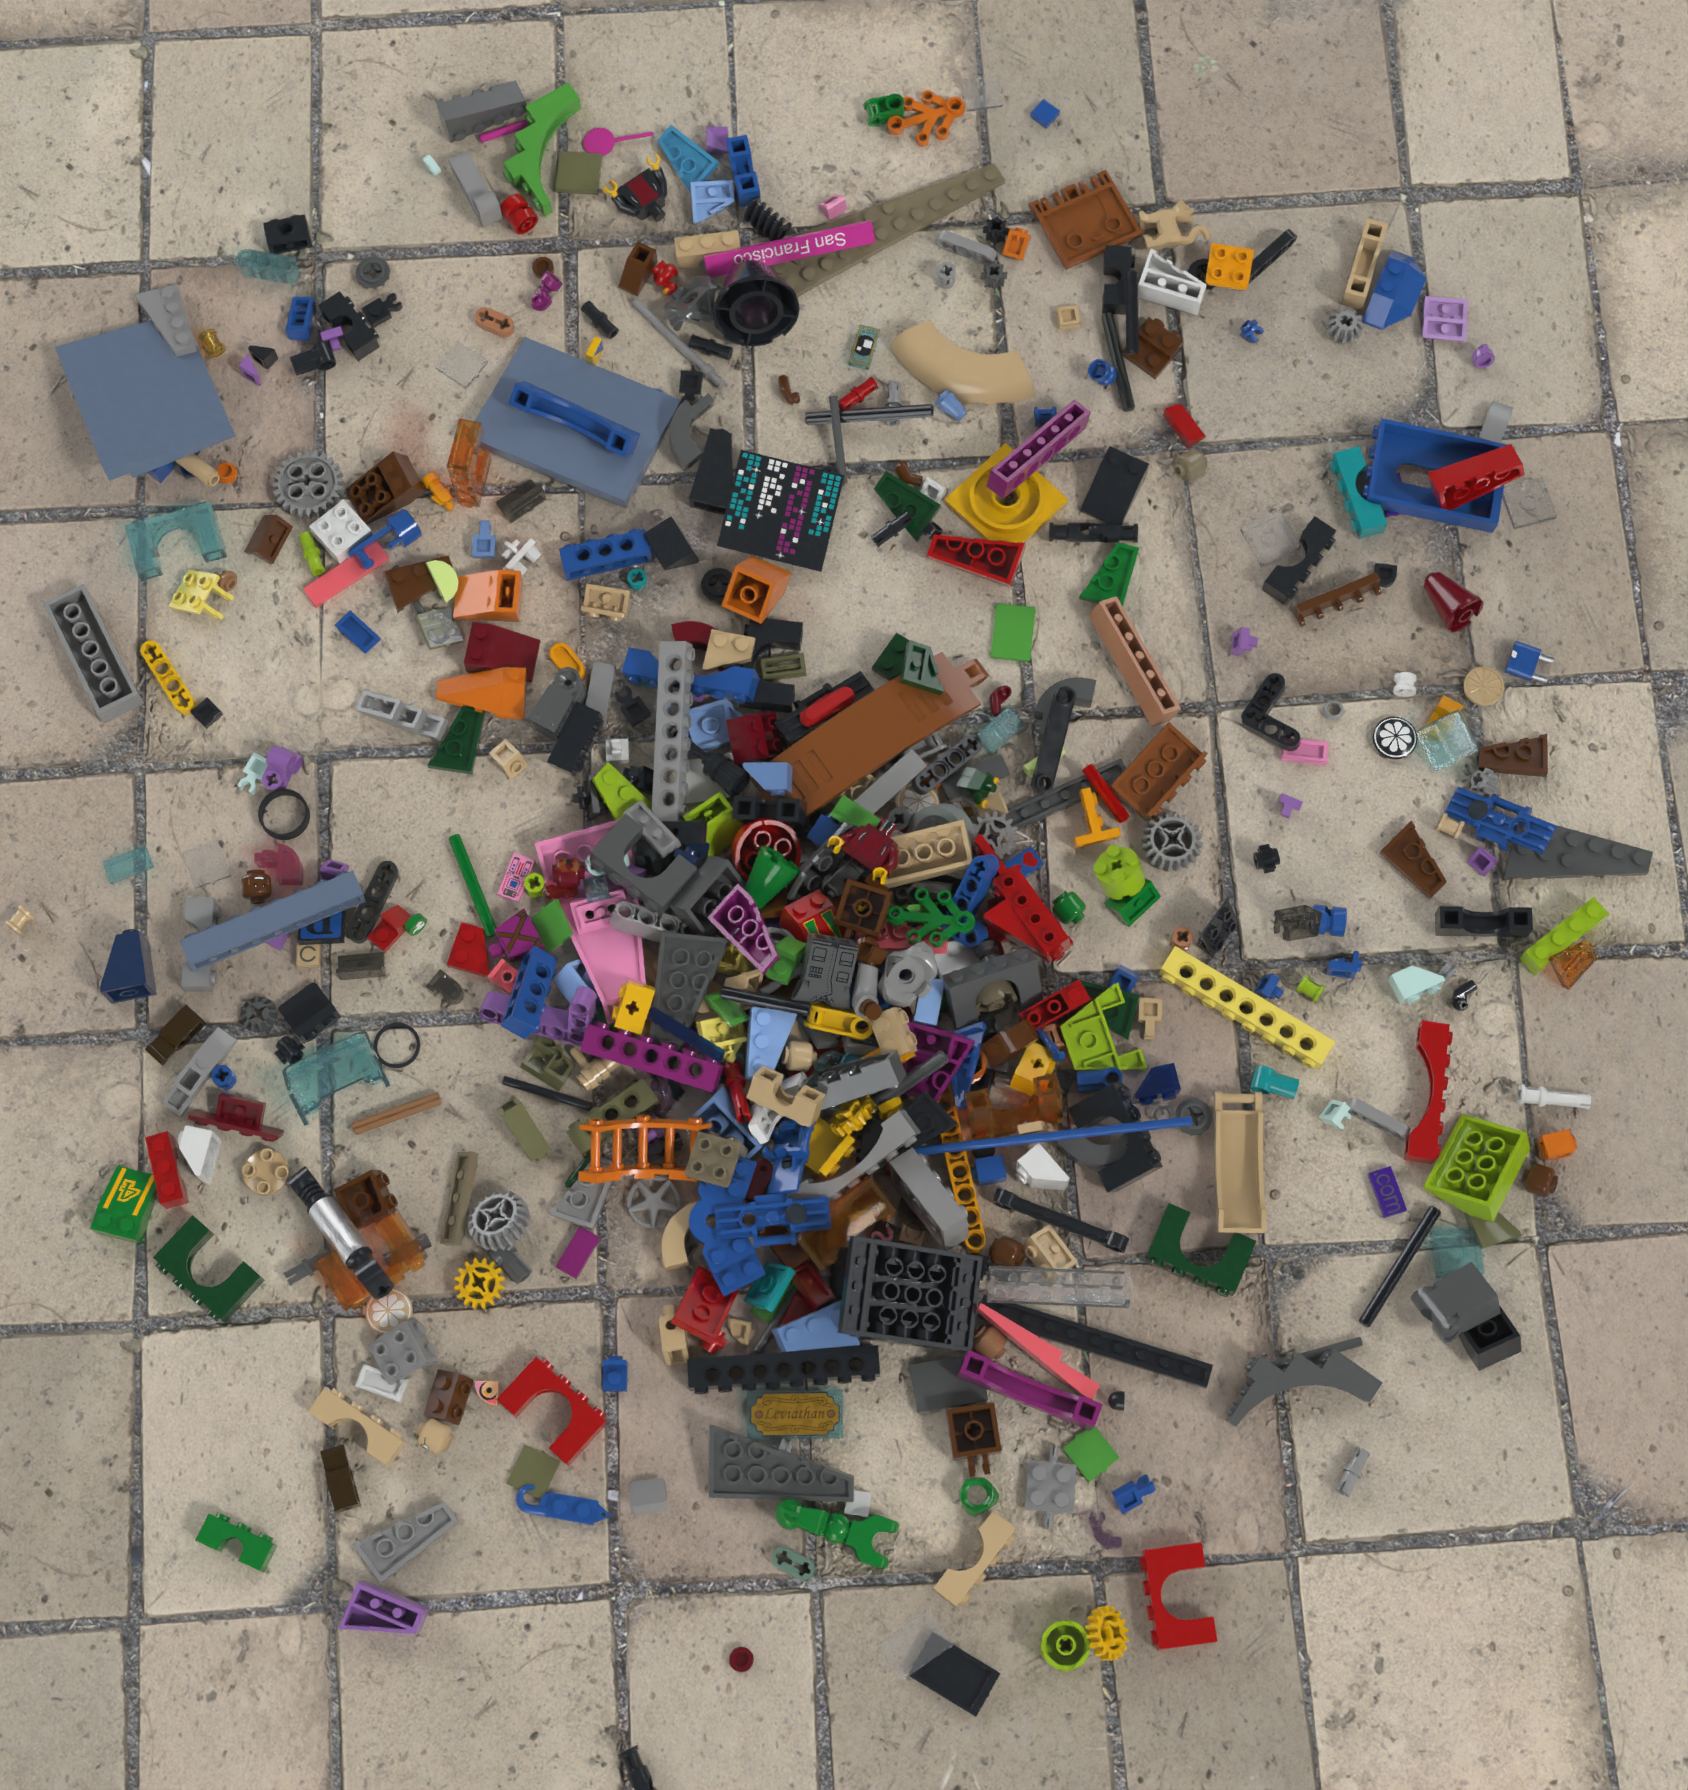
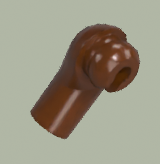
M779 376V389L787 404H799V393H791L788 376Z
M904 460L899 461L895 465V472L898 478L907 484L921 487L923 476L912 474L908 463Z

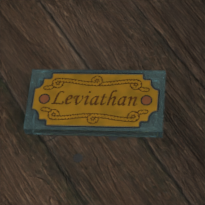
M843 1389L747 1391V1437L754 1440L782 1438L843 1439Z

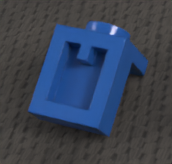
M1359 951L1353 952L1350 963L1342 958L1330 960L1326 968V975L1353 979L1356 973L1361 971L1362 959L1358 958Z
M608 1356V1360H603V1392H627L628 1362L627 1360H622V1356Z

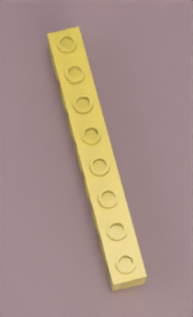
M1176 946L1159 972L1162 980L1170 985L1176 984L1182 988V992L1190 997L1196 996L1202 1000V1004L1210 1009L1216 1008L1222 1012L1221 1015L1230 1021L1236 1020L1242 1024L1241 1027L1250 1033L1256 1032L1262 1036L1261 1039L1270 1045L1276 1044L1282 1048L1283 1053L1290 1057L1296 1056L1302 1060L1303 1065L1310 1069L1316 1068L1318 1070L1335 1043L1334 1040ZM1188 970L1191 973V977H1182L1180 971ZM1208 982L1211 985V989H1202L1200 983ZM1223 993L1228 994L1231 997V1001L1224 1002L1220 999L1219 995ZM1246 1005L1251 1009V1013L1244 1014L1240 1011L1239 1007ZM1260 1018H1268L1271 1021V1025H1262ZM1280 1030H1288L1291 1033V1037H1282ZM1300 1042H1308L1311 1045V1049H1302Z

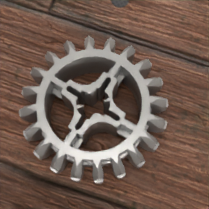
M1176 811L1173 812L1172 817H1169V814L1164 812L1163 819L1157 815L1155 822L1150 820L1148 822L1149 827H1145L1143 830L1145 835L1142 836L1141 841L1145 844L1142 845V850L1147 851L1145 854L1146 858L1153 857L1151 860L1152 865H1155L1157 862L1160 863L1159 870H1162L1163 866H1168V872H1171L1172 867H1175L1176 871L1179 872L1181 865L1187 869L1189 868V862L1194 864L1196 862L1195 856H1200L1201 854L1199 848H1202L1203 842L1199 840L1202 839V833H1196L1199 830L1198 825L1191 826L1193 823L1192 818L1185 821V814L1178 818ZM1166 827H1175L1178 829L1170 831ZM1155 834L1159 836V840L1163 844L1160 850L1157 849L1154 843ZM1184 834L1188 836L1190 841L1189 850L1181 840ZM1177 838L1175 845L1173 842V845L1169 844L1167 846L1169 839L1171 841V839L1175 840ZM1169 853H1175L1178 855V857H1170L1166 855Z
M504 1190L499 1194L493 1191L491 1197L485 1195V1200L482 1202L477 1201L478 1207L471 1208L473 1214L468 1216L469 1223L467 1226L471 1238L478 1246L483 1247L487 1251L491 1249L495 1252L499 1247L505 1250L506 1245L513 1246L515 1240L521 1241L520 1235L527 1233L525 1227L530 1226L528 1219L531 1218L528 1205L521 1196L515 1195L512 1191L507 1193Z

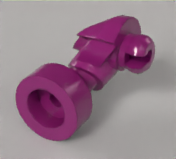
M547 270L541 276L540 290H537L531 299V306L536 311L546 310L552 304L549 293L552 291L557 292L563 285L557 276Z

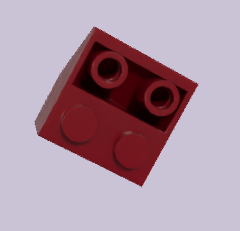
M776 712L744 715L726 720L735 765L775 758L783 752L780 732L774 725V722L777 721Z

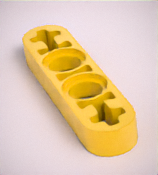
M149 640L144 642L140 649L141 655L174 707L182 715L191 714L190 711L196 707L195 700L162 648L156 641ZM149 648H152L158 657L155 661L148 651ZM161 664L168 665V670L164 674L157 673V668ZM171 682H179V688L176 691L168 690V685ZM180 695L183 696V698L189 705L186 708H184V706L178 698Z

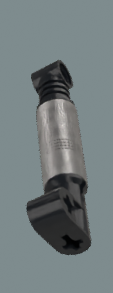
M304 1166L286 1181L298 1197L301 1198L304 1205L307 1206V1213L310 1219L318 1227L345 1266L354 1270L353 1272L374 1299L385 1297L392 1291L394 1287L393 1282L372 1256L373 1251L344 1213L337 1201L331 1195L325 1193L312 1173Z

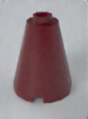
M1432 572L1425 578L1424 589L1443 624L1449 631L1457 632L1472 623L1469 619L1473 615L1477 617L1480 614L1484 602L1474 593L1441 572Z

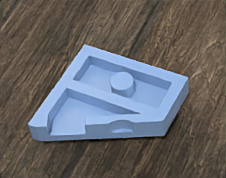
M733 180L690 182L693 225L702 222L734 203Z

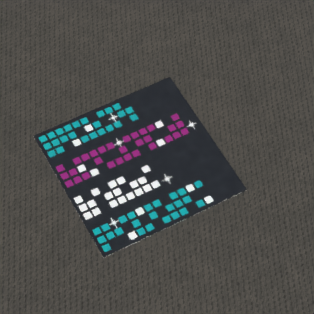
M741 450L717 546L822 572L845 475Z

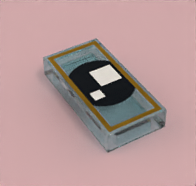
M859 324L848 361L849 366L866 370L870 369L880 329Z

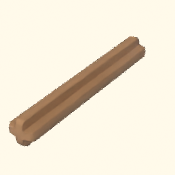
M434 1092L351 1123L352 1129L358 1135L442 1104L438 1092Z

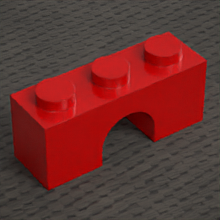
M165 1131L145 1137L160 1204L164 1208L169 1209L189 1203L185 1182L181 1178L176 1159H179L174 1136Z

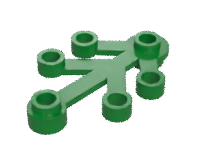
M925 888L917 889L915 897L917 902L923 904L930 914L908 912L899 906H893L889 909L887 915L889 924L894 927L903 925L905 921L927 923L919 930L912 929L907 933V940L911 945L921 942V939L941 925H949L941 933L933 932L930 935V943L936 948L941 947L944 941L957 932L969 933L976 923L974 915L968 911H961L953 902L951 893L947 890H942L937 895L939 903L942 906H946L952 916L943 915L930 899L928 890ZM920 894H926L924 898H919ZM943 896H948L947 900H941ZM899 912L898 916H892L893 913ZM962 919H967L966 923H960ZM913 935L918 936L915 940H911L910 938ZM936 937L941 938L940 941H938V942H933V939H934V938H936Z

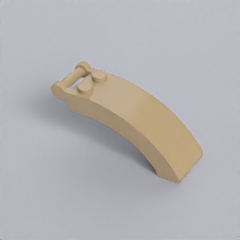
M1214 1092V1181L1218 1232L1266 1233L1262 1092H1254V1094ZM1222 1103H1254V1110H1222Z

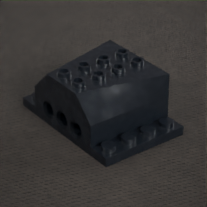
M850 1236L838 1333L848 1334L859 1339L905 1346L948 1349L962 1352L972 1351L983 1257Z

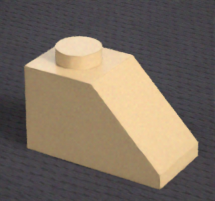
M758 969L726 978L724 986L759 993L764 974ZM735 1002L743 1011L750 1009L752 1007H756L754 1005Z

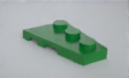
M1118 542L1103 562L1101 568L1093 576L1086 589L1080 594L1079 599L1098 604L1100 601L1117 596L1123 606L1139 548Z

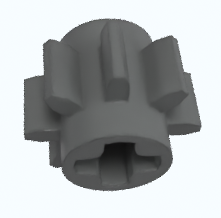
M993 261L989 266L984 265V272L980 276L981 280H985L984 287H990L995 290L999 286H1004L1007 272H1003V264L998 265Z

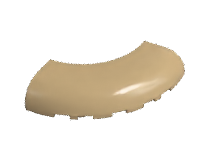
M931 320L903 331L892 341L891 348L904 368H907L915 376V379L919 382L922 381L931 390L940 395L947 390L953 392L960 402L974 404V402L987 403V405L992 406L994 403L1007 402V404L1034 397L1032 381L1017 349L1002 354H980L967 351L948 341L936 329Z

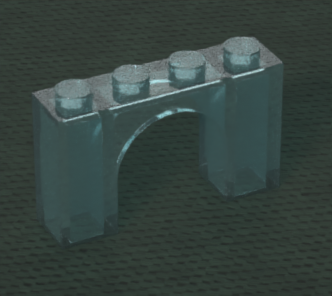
M200 502L190 508H179L172 513L165 515L157 514L150 519L135 520L131 524L125 525L136 571L142 581L163 575L158 556V546L161 539L174 530H188L197 536L201 555L206 563L227 557L216 512L211 502Z

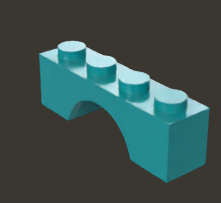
M1360 446L1334 452L1332 461H1330V469L1332 474H1336L1339 493H1342L1344 496L1345 511L1350 513L1352 519L1351 528L1354 533H1357L1358 538L1362 539L1384 533L1387 521L1381 504L1366 501L1356 489V480L1363 475L1366 468Z

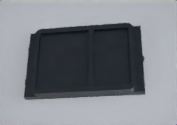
M933 1632L929 1640L925 1642V1647L917 1661L913 1664V1668L908 1676L976 1717L985 1700L990 1696V1691L1001 1673Z

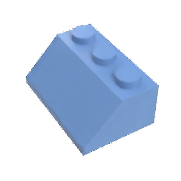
M724 1086L691 1116L702 1118V1122L712 1123L711 1128L700 1130V1132L707 1133L710 1131L721 1135L725 1139L732 1137L743 1141V1145L748 1149L745 1159L749 1160L765 1145V1143L760 1145L758 1140L751 1135L748 1128L750 1121H747L746 1115H744L746 1123L741 1124L737 1122L731 1093Z

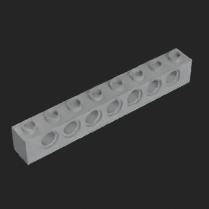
M660 641L652 812L660 821H684L683 816L688 813L687 805H685V796L688 795L689 791L686 773H689L690 769L687 751L691 747L688 730L692 725L689 709L693 703L690 687L694 681V673L691 670L692 661L695 659V650L692 644L686 641ZM680 660L681 666L675 671L674 664ZM679 682L680 689L673 693V686ZM675 705H678V713L676 715H672V708ZM677 727V735L671 738V730ZM676 750V758L670 760L669 755L671 751ZM672 772H675V780L672 783H669V775ZM670 795H674V803L669 806L667 799Z

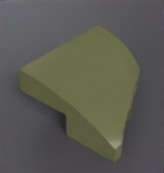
M539 1036L520 1068L557 1091L561 1090L575 1067L571 1060L564 1055L563 1049L559 1044L556 1045L552 1039Z
M1463 1212L1469 1228L1473 1229L1480 1249L1522 1236L1521 1232L1499 1212L1494 1222L1473 1217Z

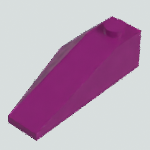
M737 884L707 918L761 973L765 974L780 956L754 898L740 884Z

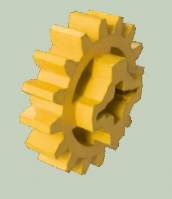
M869 1095L844 1102L833 1113L835 1116L830 1119L831 1123L829 1126L836 1136L840 1135L843 1137L846 1133L850 1135L853 1130L859 1131L864 1127L863 1125L866 1124V1121L872 1118L871 1114L876 1111L875 1107L877 1105Z
M474 1258V1264L470 1265L466 1261V1269H458L461 1276L454 1277V1280L459 1283V1285L454 1287V1290L461 1291L457 1297L459 1300L465 1298L463 1304L466 1307L472 1303L474 1310L478 1308V1305H481L483 1310H486L487 1303L495 1306L494 1299H502L499 1291L506 1290L501 1285V1283L506 1281V1278L499 1276L503 1271L501 1268L495 1269L496 1263L494 1261L488 1265L486 1258H483L482 1263H479L477 1258ZM476 1269H486L488 1271L485 1273L477 1272ZM469 1275V1283L465 1286V1280ZM475 1276L483 1282L485 1292L477 1286ZM495 1282V1288L491 1293V1284ZM477 1294L482 1295L484 1298L475 1299L472 1297Z
M1113 1606L1097 1607V1609L1091 1611L1092 1616L1087 1617L1090 1625L1085 1626L1089 1631L1086 1639L1091 1640L1089 1648H1094V1655L1100 1656L1102 1661L1118 1660L1119 1657L1124 1656L1122 1651L1128 1649L1125 1642L1129 1641V1638L1125 1635V1632L1129 1630L1126 1627L1124 1628L1123 1625L1126 1620L1125 1618L1120 1619L1121 1612L1115 1611Z

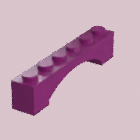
M970 1350L964 1354L956 1375L960 1379L1089 1431L1095 1427L1103 1405L1084 1396L1067 1393L1033 1381L991 1361L990 1358Z

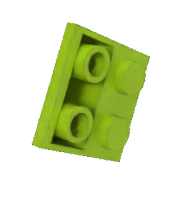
M718 792L683 816L684 821L707 822L706 842L710 844L708 858L711 855L717 856L730 847L736 833L743 826L741 822L732 819L733 808L721 792Z

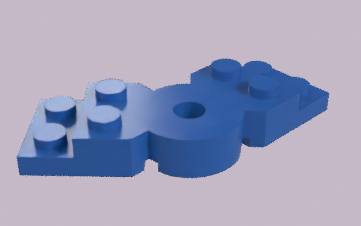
M742 1157L738 1159L729 1187L723 1188L700 1182L697 1192L700 1201L694 1205L689 1216L690 1232L697 1242L704 1244L702 1256L723 1297L766 1276L748 1237L717 1240L716 1227H709L706 1224L707 1218L715 1217L714 1207L744 1204L757 1162Z

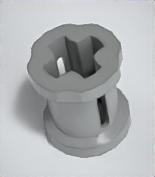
M942 262L937 267L938 276L936 282L943 289H949L955 283L956 268L951 262Z

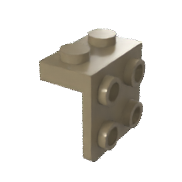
M698 1131L685 1175L694 1180L727 1188L730 1186L739 1157L746 1158L748 1149L743 1145V1141L732 1137L725 1139L714 1132L708 1131L703 1133Z

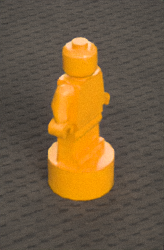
M435 471L424 476L421 482L433 494L431 500H434L439 506L444 505L447 511H452L454 505L451 502L453 497L449 487L444 489L440 483V477Z

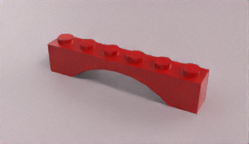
M1422 1020L1418 1025L1416 1049L1421 1055L1428 1072L1430 1095L1422 1120L1406 1138L1404 1160L1433 1164L1441 1154V1144H1438V1136L1442 1135L1444 1123L1440 1121L1441 1113H1444L1446 1099H1442L1443 1090H1446L1448 1086L1445 1068H1449L1450 1054H1447V1048L1451 1046L1453 1032H1449L1450 1024Z

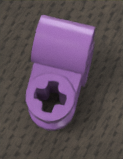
M274 745L266 758L268 766L262 776L264 787L270 790L285 789L292 774H296L302 766L303 756L285 747ZM273 777L278 780L277 784L273 781Z

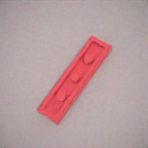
M378 542L364 550L368 557L374 561V566L370 569H364L362 562L356 555L348 558L303 588L305 594L316 608L389 560L388 555Z

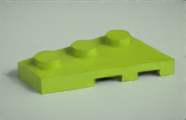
M609 762L592 778L600 796L610 810L613 820L621 819L623 812L640 800L652 811V803Z

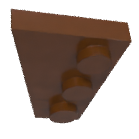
M449 555L385 571V577L397 613L404 610V607L410 603L420 600L428 592L438 589L426 562L434 560L443 561L453 568Z
M1411 820L1380 851V854L1427 898L1431 899L1447 881L1434 858H1431L1425 847L1426 844L1419 837Z

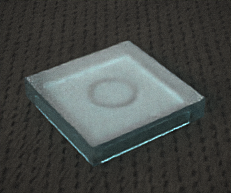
M1472 1227L1430 1231L1436 1278H1444L1470 1262L1475 1265L1482 1275L1484 1274L1482 1251Z

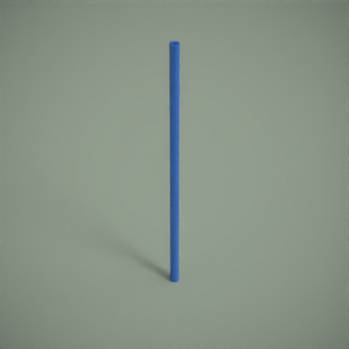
M1192 1116L926 1145L918 1147L915 1151L917 1154L930 1155L1193 1126Z

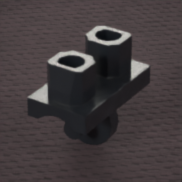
M595 774L588 775V779L583 781V786H578L577 793L571 797L573 803H579V809H586L588 821L595 820L597 816L606 815L610 811L603 800H598L599 792L592 781Z

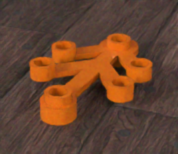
M926 90L922 93L923 104L914 101L909 96L903 98L905 111L915 110L922 114L902 119L900 116H892L888 119L887 129L892 135H899L905 128L926 122L922 131L916 136L917 144L923 147L929 143V134L937 119L946 116L942 125L936 129V137L939 140H945L949 136V128L954 118L964 114L965 103L959 97H951L947 100L935 95L930 90ZM930 96L931 99H925L924 97ZM910 102L911 105L907 106L905 103ZM934 103L941 106V108L934 109L927 105ZM940 131H945L946 133H945V134H940L939 132H940ZM924 137L926 140L921 141L919 138Z

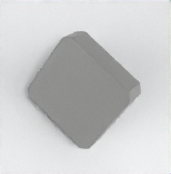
M655 1478L635 1481L629 1484L632 1514L664 1511L668 1508L665 1479Z

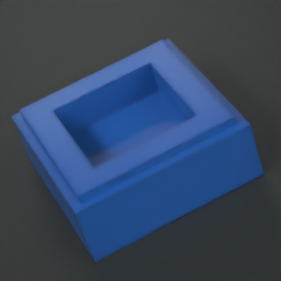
M1043 99L1030 113V117L1047 129L1060 115V110Z

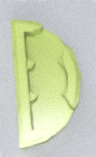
M434 560L426 562L444 602H448L454 597L458 589L456 572L443 561Z

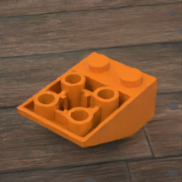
M493 570L457 576L458 589L455 593L453 619L520 621L523 589L521 571Z

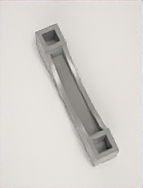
M905 1109L899 1110L881 1124L883 1130L876 1145L857 1166L832 1180L815 1182L812 1178L807 1179L800 1184L798 1192H790L788 1195L792 1199L828 1196V1201L830 1200L833 1203L843 1196L841 1191L849 1187V1189H852L862 1182L861 1176L866 1173L871 1175L880 1168L878 1164L884 1159L888 1162L899 1154L897 1150L903 1145L907 1148L916 1142L917 1138L915 1136L921 1132Z

